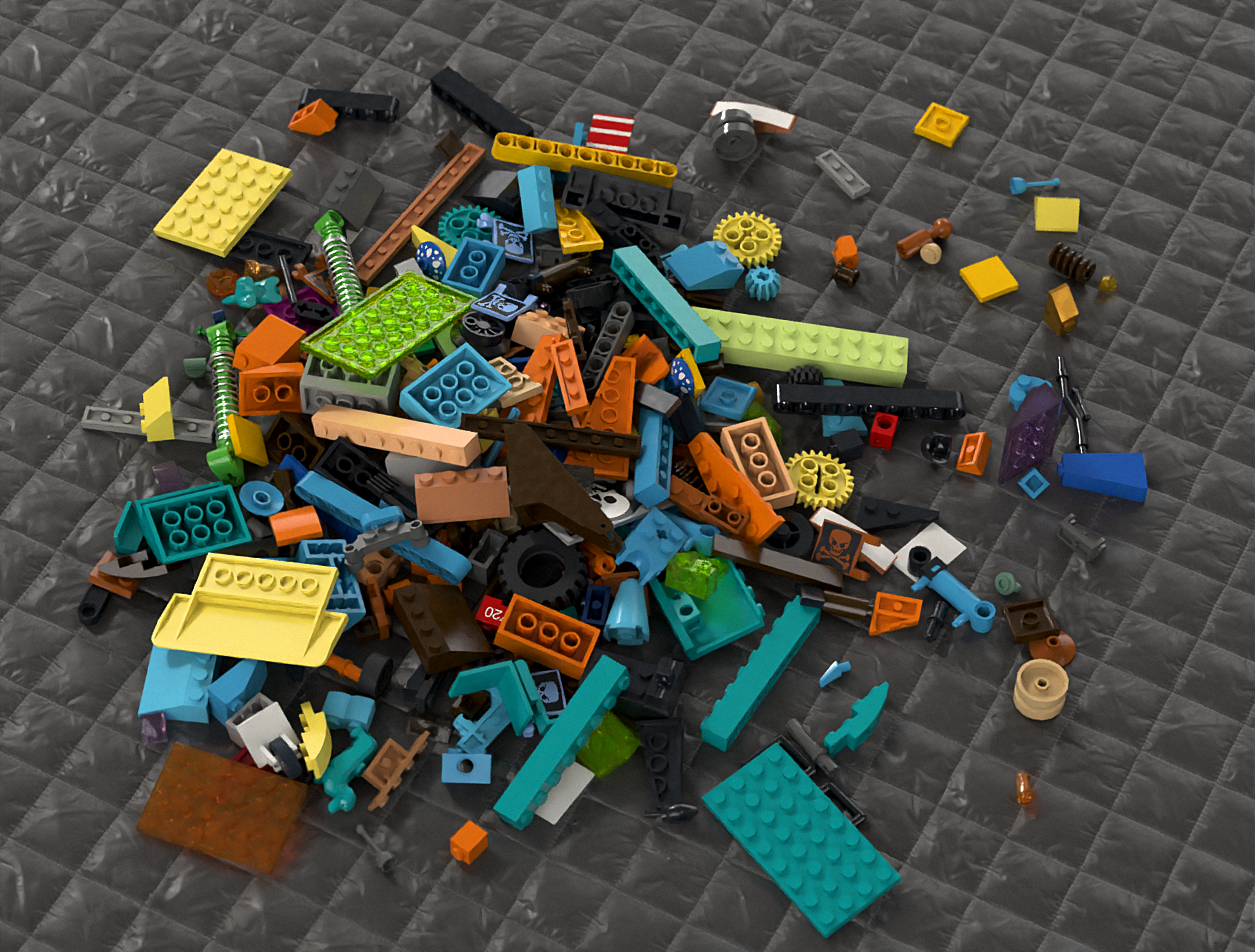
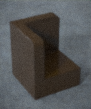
M449 130L435 144L434 148L449 162L463 149L464 143Z

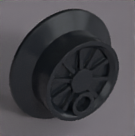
M480 311L465 314L462 322L455 324L450 331V339L457 348L467 342L483 358L502 356L510 348V339L505 333L504 322L499 318Z
M774 509L773 511L778 516H782L785 521L759 547L800 558L809 551L813 543L814 533L811 524L804 516L795 511Z

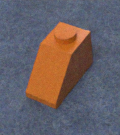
M318 99L294 113L288 128L293 131L319 136L326 131L330 132L335 127V120L338 114L322 99Z

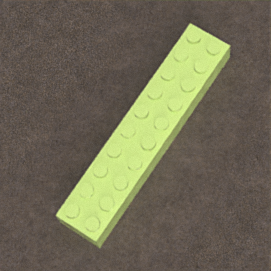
M693 307L698 316L721 340L719 353L724 354L725 363L790 372L791 368L796 370V366L804 368V365H808V368L814 366L815 370L818 368L822 372L823 377L895 388H902L907 374L908 338Z

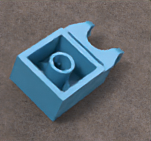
M654 506L625 539L623 549L617 553L614 562L619 565L628 561L636 565L640 572L638 584L642 587L645 583L652 581L667 566L689 537Z

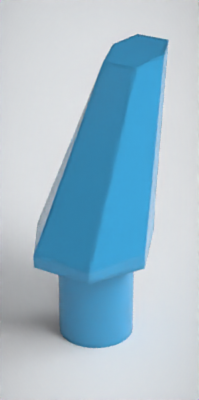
M835 661L819 680L820 687L822 688L841 677V673L850 671V663L847 661L838 664Z

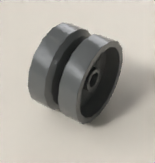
M727 109L712 117L709 122V134L715 156L726 161H738L747 158L755 151L757 137L754 131V122L749 113L740 109Z

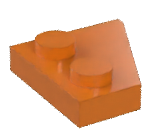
M877 592L869 635L873 636L918 625L923 600Z

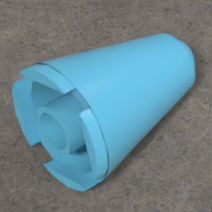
M626 579L619 586L604 626L605 628L603 629V636L608 641L613 638L617 640V644L624 646H639L643 644V640L649 641L650 631L644 587L638 584L639 581L637 579Z

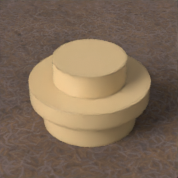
M926 244L921 249V257L924 261L935 264L941 259V249L937 244Z

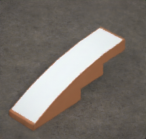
M717 101L710 114L712 119L717 113L727 109L744 110L753 119L755 133H791L797 121L796 116L776 109L739 102Z
M823 506L808 520L811 526L819 533L824 519L867 533L849 520ZM864 542L858 561L863 563L866 560L883 575L898 556L882 543L880 547Z

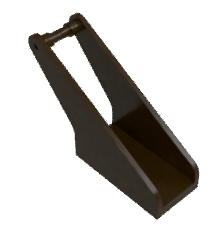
M524 423L504 426L512 506L524 527L554 522L610 554L619 553L623 549L624 544L622 539L613 530L612 521L531 428Z

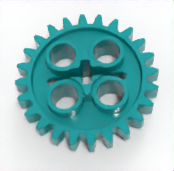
M461 205L460 210L452 208V213L447 211L446 217H441V222L438 223V237L441 241L457 250L465 237L480 241L488 240L492 243V228H479L477 226V219H480L482 213H487L492 218L501 220V216L495 217V211L488 213L487 207L480 210L479 205L475 209H472V206L469 205L468 209H465Z

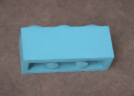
M533 165L518 171L525 233L543 234L557 229L550 167Z

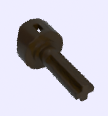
M669 278L668 282L687 302L723 309L725 297L695 290H686L677 278Z

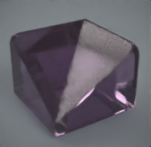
M164 712L141 715V730L144 744L168 741Z

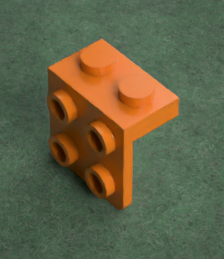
M645 334L620 354V357L636 358L635 378L653 386L659 380L664 379L670 371V366L662 351Z

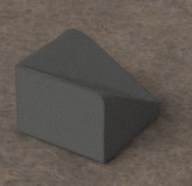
M667 337L651 339L662 351L665 359L668 360L670 358Z

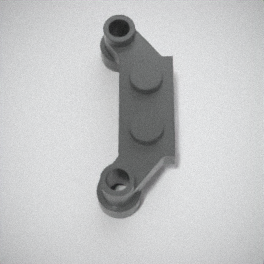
M399 520L387 523L385 526L374 530H368L358 535V539L353 544L346 545L343 548L346 558L345 565L349 572H358L365 566L364 555L407 539H411L413 547L423 548L430 543L428 531L424 529L421 520H414L411 523Z

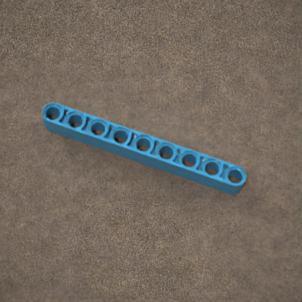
M309 471L294 487L296 494L300 498L361 533H364L360 518L368 512L380 509L314 471ZM431 537L430 543L423 548L413 547L411 539L387 547L452 585H458L472 569V564L466 557Z

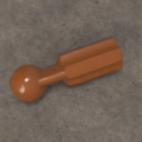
M940 218L934 222L930 230L920 229L900 240L896 244L899 256L908 259L921 252L922 247L932 243L933 239L937 237L942 239L948 238L953 230L952 223L948 219Z

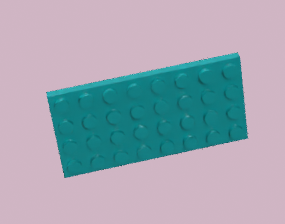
M777 742L702 797L703 804L825 939L901 882V876Z

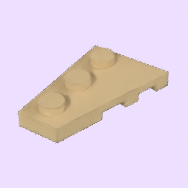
M502 357L488 361L490 365L513 385L508 392L498 398L503 409L544 392L543 386L540 383L533 382L530 376L517 371L514 365Z

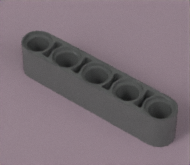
M618 302L613 306L581 373L588 402H593L613 357L620 356L634 326L635 319L632 308L627 302Z

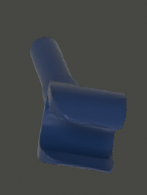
M223 310L212 312L214 324L226 321Z

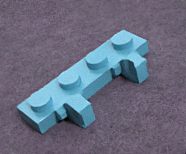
M497 687L485 690L489 693L492 707L479 721L471 722L463 718L462 713L455 719L453 726L460 731L459 735L462 737L455 748L463 749V754H472V749L486 750L511 723Z

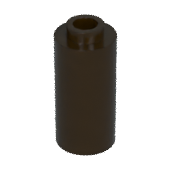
M824 590L825 603L821 613L866 622L867 618L872 617L874 605L870 604V599Z

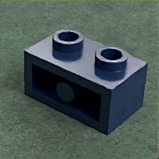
M588 584L587 594L582 596L581 602L583 615L579 614L578 621L600 629L597 640L604 641L603 629L605 628L604 626L611 607V587Z

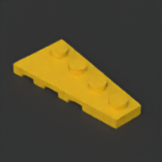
M562 199L554 200L563 255L603 249V240L590 221L581 214L582 211L560 206Z

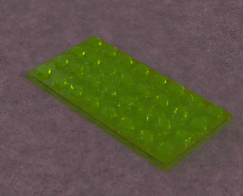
M408 269L300 342V350L372 381L473 310L471 304L476 302L478 298Z

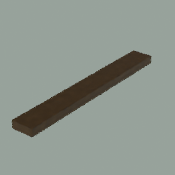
M469 413L461 414L459 430L478 433L479 439L505 442L504 426L524 423L531 428L548 448L640 459L642 436Z

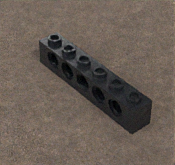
M320 523L323 537L311 540H329L327 527L324 523ZM272 534L254 538L249 543L211 553L233 556L243 555L244 557L255 558L256 552L263 549L267 552L266 558H295L301 542L289 544V552L286 555H279L277 552L279 547L277 546L275 536ZM208 554L190 558L196 582Z

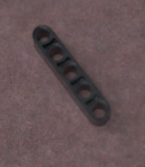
M306 88L301 92L298 111L318 99H322L338 114L337 119L393 123L397 119L400 101L398 98L390 95Z

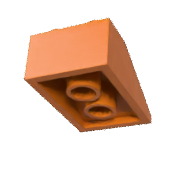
M301 362L279 363L239 372V416L279 414L281 410L303 413L299 385L304 372L303 364Z

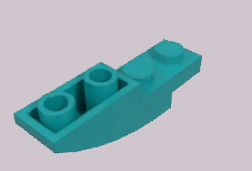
M886 681L879 687L875 686L864 699H858L851 707V718H848L836 732L832 731L825 737L824 748L829 752L831 758L846 746L854 752L871 735L885 709L889 684Z

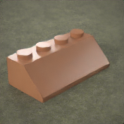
M506 466L414 474L417 518L423 524L510 517Z

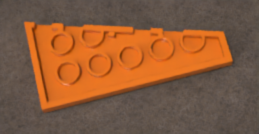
M613 357L580 428L631 434L636 358ZM569 450L562 464L571 475L627 481L629 458Z
M700 432L688 444L709 494L715 495L750 516V519L738 536L728 534L729 537L759 546L785 521L783 517L778 516L773 511L774 507L761 498L759 490L742 471H737L733 466L734 462L721 453V448L708 433Z

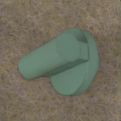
M206 358L183 359L187 376L200 378L205 375L207 371Z
M1002 572L995 579L996 590L1002 595H1009L1013 592L1018 593L1022 588L1016 582L1015 577L1009 572Z

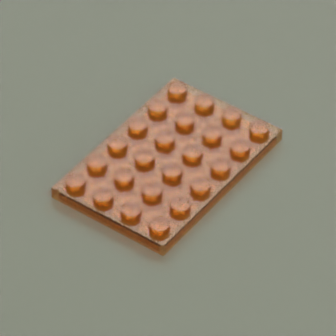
M174 742L136 825V829L139 832L272 875L309 787L307 784Z

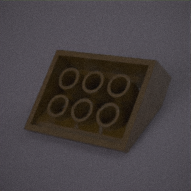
M413 583L393 589V609L428 675L494 655L458 585Z

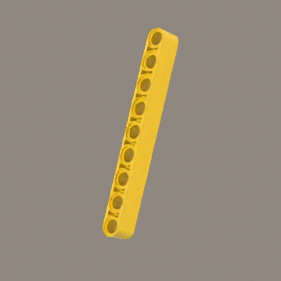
M505 132L496 135L491 151L492 156L501 161L529 166H549L550 170L570 173L572 165L666 188L672 187L677 174L675 165L668 162Z

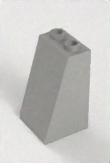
M391 451L385 459L388 475L395 479L398 485L412 496H416L414 474L484 468L481 467V453L467 467ZM394 492L392 493L393 498H400Z

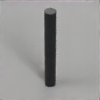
M281 255L277 260L290 305L294 308L295 304L298 303V298L286 257Z

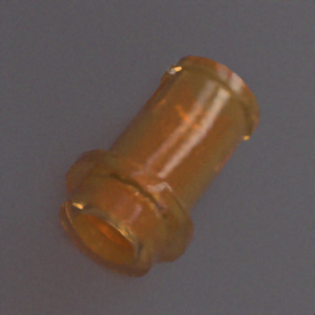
M1025 772L1018 773L1015 776L1017 788L1015 798L1018 800V803L1023 805L1031 803L1034 798V792L1031 790V776Z

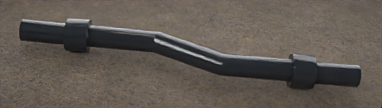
M1059 356L1056 358L1057 370L1055 375L1056 381L1059 383L1061 401L1075 423V448L1078 453H1087L1089 444L1088 439L1085 437L1083 418L1069 397L1067 382L1069 380V373L1065 367L1064 357Z

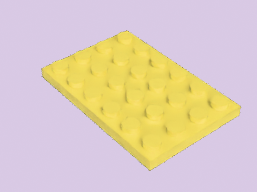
M222 148L153 229L156 236L226 257L293 176L292 170Z

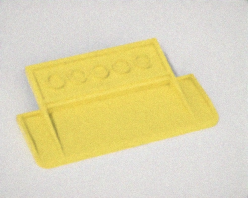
M208 553L192 594L174 593L158 620L152 635V642L154 646L166 649L309 667L321 666L329 659L349 621V617L345 613L325 611L339 576L338 568Z

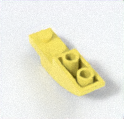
M309 701L300 704L303 714H300L299 717L305 732L301 733L304 743L299 745L308 771L313 770L316 779L322 777L329 763L332 741L324 711L314 714Z

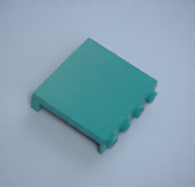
M716 556L662 583H659L656 577L648 582L655 600L686 657L690 658L691 661L765 626L763 616L766 615L760 603L756 604L753 600L756 598L750 585L745 586V576L740 568L736 570L734 566L736 562ZM682 589L686 591L696 605L705 625L704 628L690 635L687 634L667 598Z

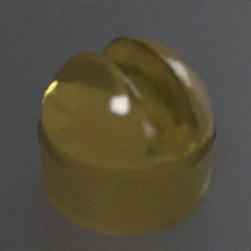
M1113 275L1103 276L1098 283L1100 290L1106 293L1114 292L1117 286L1116 278Z

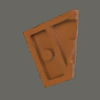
M367 577L368 604L372 615L375 617L380 632V640L389 638V628H392V622L389 614H385L386 605L383 596L380 595L376 577Z

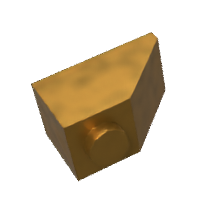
M1064 283L1048 292L1043 320L1058 336L1072 332L1077 326L1079 313L1069 286Z

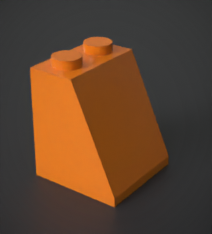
M270 314L236 347L232 366L241 371H248L279 363H299L307 332Z

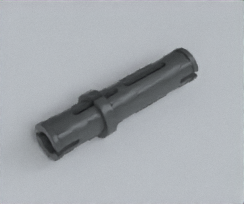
M796 718L790 720L785 729L809 754L811 761L815 765L820 766L829 778L836 776L838 771H840V767L831 759L826 748H822Z

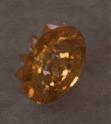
M217 267L215 272L210 271L209 277H206L207 289L215 295H230L235 292L236 282L240 276L236 274L234 269L229 270L226 267L224 270H220ZM222 278H226L224 283H222L221 285L220 281L222 280Z

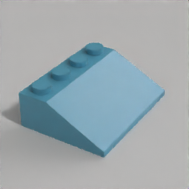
M466 342L400 392L399 406L414 421L460 429L462 413L478 415L508 392L513 385Z
M153 644L138 717L209 723L211 711L207 687L218 679L223 656L159 648Z

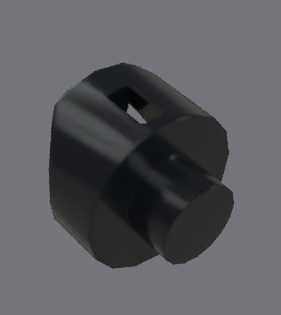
M939 432L928 433L921 443L922 455L927 460L936 463L948 461L952 450L951 436Z

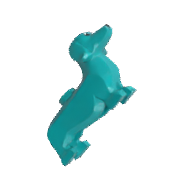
M359 725L350 733V736L355 738L350 744L351 748L334 757L321 778H314V783H323L324 792L334 798L328 805L329 814L338 810L350 811L354 807L356 796L347 784L355 776L361 777L367 768V764L372 760L378 749V744L371 737V734L366 733Z

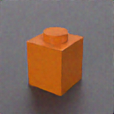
M470 820L450 839V849L453 857L458 861H464L468 865L488 847V833Z

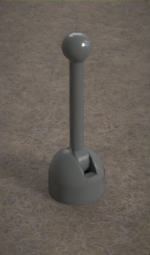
M361 824L357 825L356 832L361 834L378 854L376 863L381 871L388 872L393 869L398 862L396 856L388 850L381 851L365 832V827Z

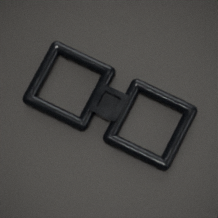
M782 734L777 735L740 764L741 768L777 742L805 769L804 772L809 778L818 771L817 767ZM827 781L819 787L824 794L829 792L854 816L850 822L856 828L866 821V814L833 782Z

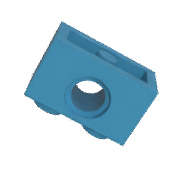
M448 749V753H443L442 782L491 784L492 755L487 754V750L472 749V754H463V749ZM464 759H470L474 764V768L470 773H464L460 768L461 762Z

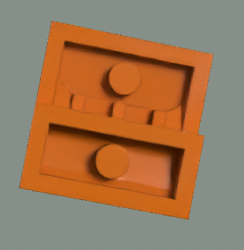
M313 505L268 516L278 547L298 543L301 540L323 537L322 528Z

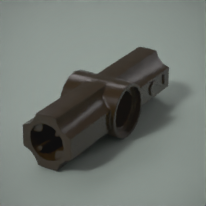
M286 468L275 471L273 473L275 487L284 498V505L280 512L303 507L304 500L294 490L295 482L292 470Z

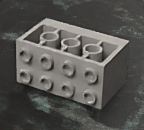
M312 344L299 384L302 412L315 415L325 404L392 416L400 392L398 387L401 384L399 357Z

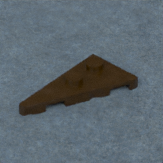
M571 298L562 299L568 338L573 341L580 372H582L588 361L587 352L584 351L583 331H579Z

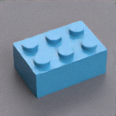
M465 237L441 281L442 299L471 307L472 303L490 294L506 265L505 247Z

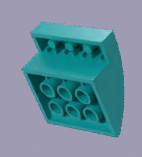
M217 481L134 502V513L152 552L162 564L252 542L231 484L224 486L222 481Z

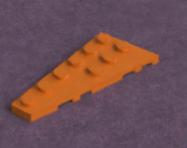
M562 334L542 335L522 374L530 376L533 382L540 383L543 386L544 392L518 402L513 406L502 408L499 413L500 418H508L513 407L521 411L517 420L546 423L557 377L550 345L565 341L566 338ZM505 442L497 457L507 456ZM493 444L484 453H481V458L487 457Z

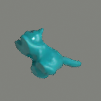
M245 276L239 278L236 282L235 295L223 299L222 304L237 303L239 307L247 309L253 308L260 303H279L282 297L280 296L279 288L275 286L279 283V279L272 276L263 281L253 282L252 277Z

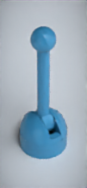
M1016 177L1011 178L1010 181L1012 194H1021L1027 187L1044 185L1057 187L1060 185L1058 178L1053 179V181L1026 183L1023 178Z

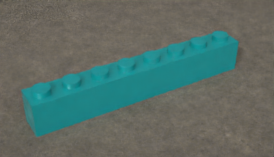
M636 245L613 250L612 270L681 349L690 348L696 364L718 359L719 350L721 349L719 337L713 333L709 326L698 316Z
M799 595L792 602L789 601L784 608V614L781 618H776L771 632L763 636L758 650L752 651L748 664L739 669L735 682L729 683L722 700L718 699L713 706L711 715L703 719L700 725V729H702L701 740L724 752L729 749L820 621V608L800 605Z
M603 654L493 807L498 818L520 831L531 823L535 811L546 802L550 790L559 784L563 772L573 764L575 755L580 748L586 746L593 730L601 725L607 710L613 708L617 696L628 687L631 676L625 666Z

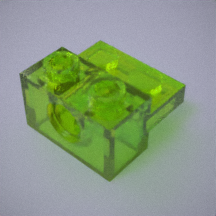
M695 551L678 552L667 562L665 586L707 600L717 590L718 581L728 573L729 565L718 559L702 556Z

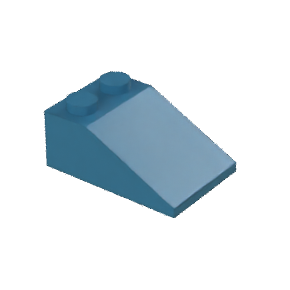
M706 241L666 258L664 261L686 290L734 288L744 271L739 260L722 241Z
M243 659L207 687L211 714L225 727V722L260 692L268 676L266 661Z

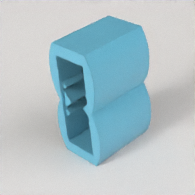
M329 691L322 709L328 728L332 730L345 728L352 732L359 725L368 733L376 710L375 701L364 696H351L343 692Z

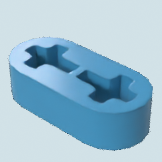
M391 506L364 514L360 518V523L363 531L366 532L385 526L390 522L399 520L405 522V517L399 506Z

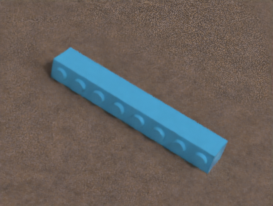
M669 371L664 379L659 380L653 386L676 396L675 389L671 388L669 384ZM640 406L638 435L642 436L640 459H636L634 497L649 509L670 497L673 429L668 418Z

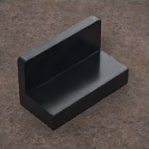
M692 395L682 399L681 405L668 418L677 442L686 445L700 432L708 433L695 396Z

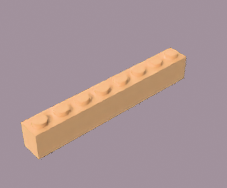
M325 404L311 417L316 437L336 440L341 436L351 444L465 467L481 453L478 433L331 404Z

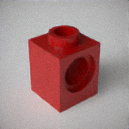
M877 411L869 445L891 450L899 416Z

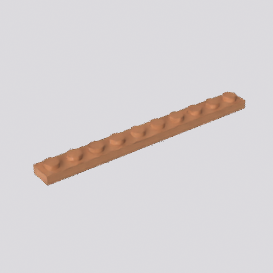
M468 142L355 265L360 284L367 287L412 238L411 227L413 225L419 228L422 227L486 156L485 149Z

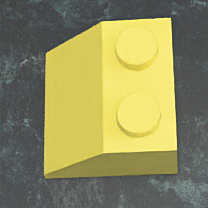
M163 377L143 393L144 403H140L141 416H145V420H141L142 433H147L148 442L175 439L168 377Z

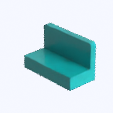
M127 501L113 535L116 552L125 554L139 552L145 540L134 513L132 501Z

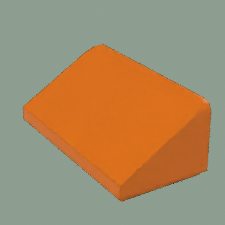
M986 432L965 435L956 465L957 470L983 475L992 444Z

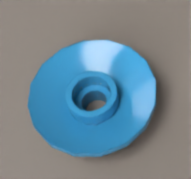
M250 481L244 484L240 490L239 498L242 505L256 515H274L279 513L284 505V498L281 492L267 482Z

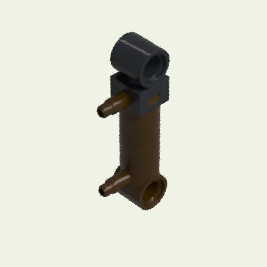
M591 252L574 253L568 260L536 273L529 271L518 276V278L508 280L506 282L508 297L522 302L530 294L541 298L546 293H551L558 286L575 279L593 276L594 268Z

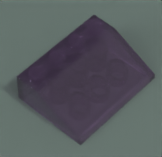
M1046 382L1040 386L1033 387L1027 393L1007 427L998 477L1000 485L1053 454L1063 399Z

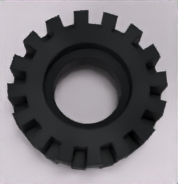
M804 365V368L796 366V370L791 368L790 372H786L784 376V384L824 385L822 372L818 368L815 370L814 366L808 368V365Z

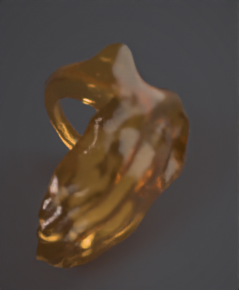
M245 260L243 277H252L253 282H259L273 276L279 279V283L275 285L276 287H280L283 284L281 271L277 267L259 264L255 260Z

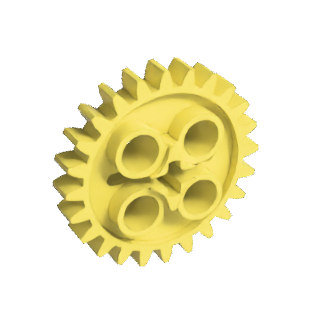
M744 211L743 216L736 212L734 218L728 215L727 220L721 219V225L717 224L716 230L713 233V241L724 242L729 251L739 260V263L742 266L747 265L748 269L751 268V265H755L757 268L759 263L766 266L767 260L773 261L774 256H778V250L781 249L782 236L780 235V229H776V223L770 224V218L763 220V214L755 217V212L751 216H748L746 211Z
M811 450L810 455L805 451H802L801 456L795 453L794 458L790 457L788 462L785 463L796 490V503L804 502V508L811 505L813 511L821 506L828 507L833 511L834 506L841 508L842 503H847L854 487V483H852L854 477L849 476L851 470H844L846 464H838L839 458L832 460L831 454L825 457L822 451L815 455L813 450ZM818 467H819V468H820V476H819V479H818V490H817V494H816V493H815V486H816V483H817V478H818L817 472H818Z

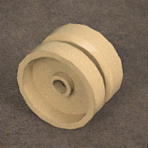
M1045 659L1030 660L1022 665L1017 673L1013 695L1016 708L1023 715L1035 720L1052 719L1058 715L1064 707L1069 679L1065 670L1059 664Z

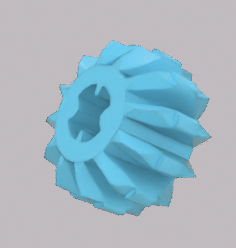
M767 265L765 268L757 266L756 270L750 269L749 273L746 274L745 290L747 293H750L751 298L757 297L758 301L761 298L767 301L770 297L775 298L781 288L780 276L775 272V268L769 270Z

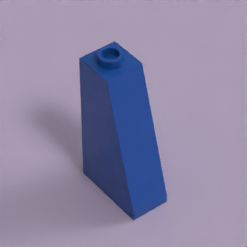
M1143 453L1062 454L1061 463H1057V476H1061V482L1064 486L1145 502L1148 485Z

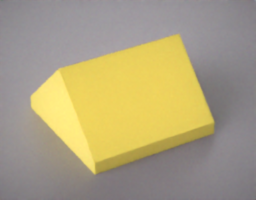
M1034 197L1035 229L1041 231L1078 232L1080 199Z

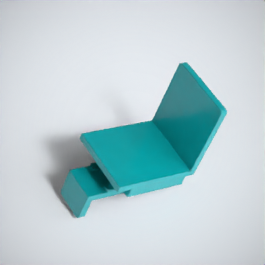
M523 659L514 661V663L510 660L460 672L448 692L449 697L452 698L497 687L517 737L522 735L531 719L533 723H536L540 735L547 734L557 718L549 720L531 673Z

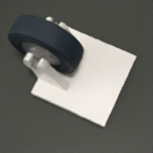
M277 702L235 727L258 768L269 764L276 772L282 770L291 780L302 773V768L298 761L302 755L296 746L300 744V741Z

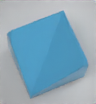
M1034 467L1017 481L1019 486L1032 499H1035L1050 485Z

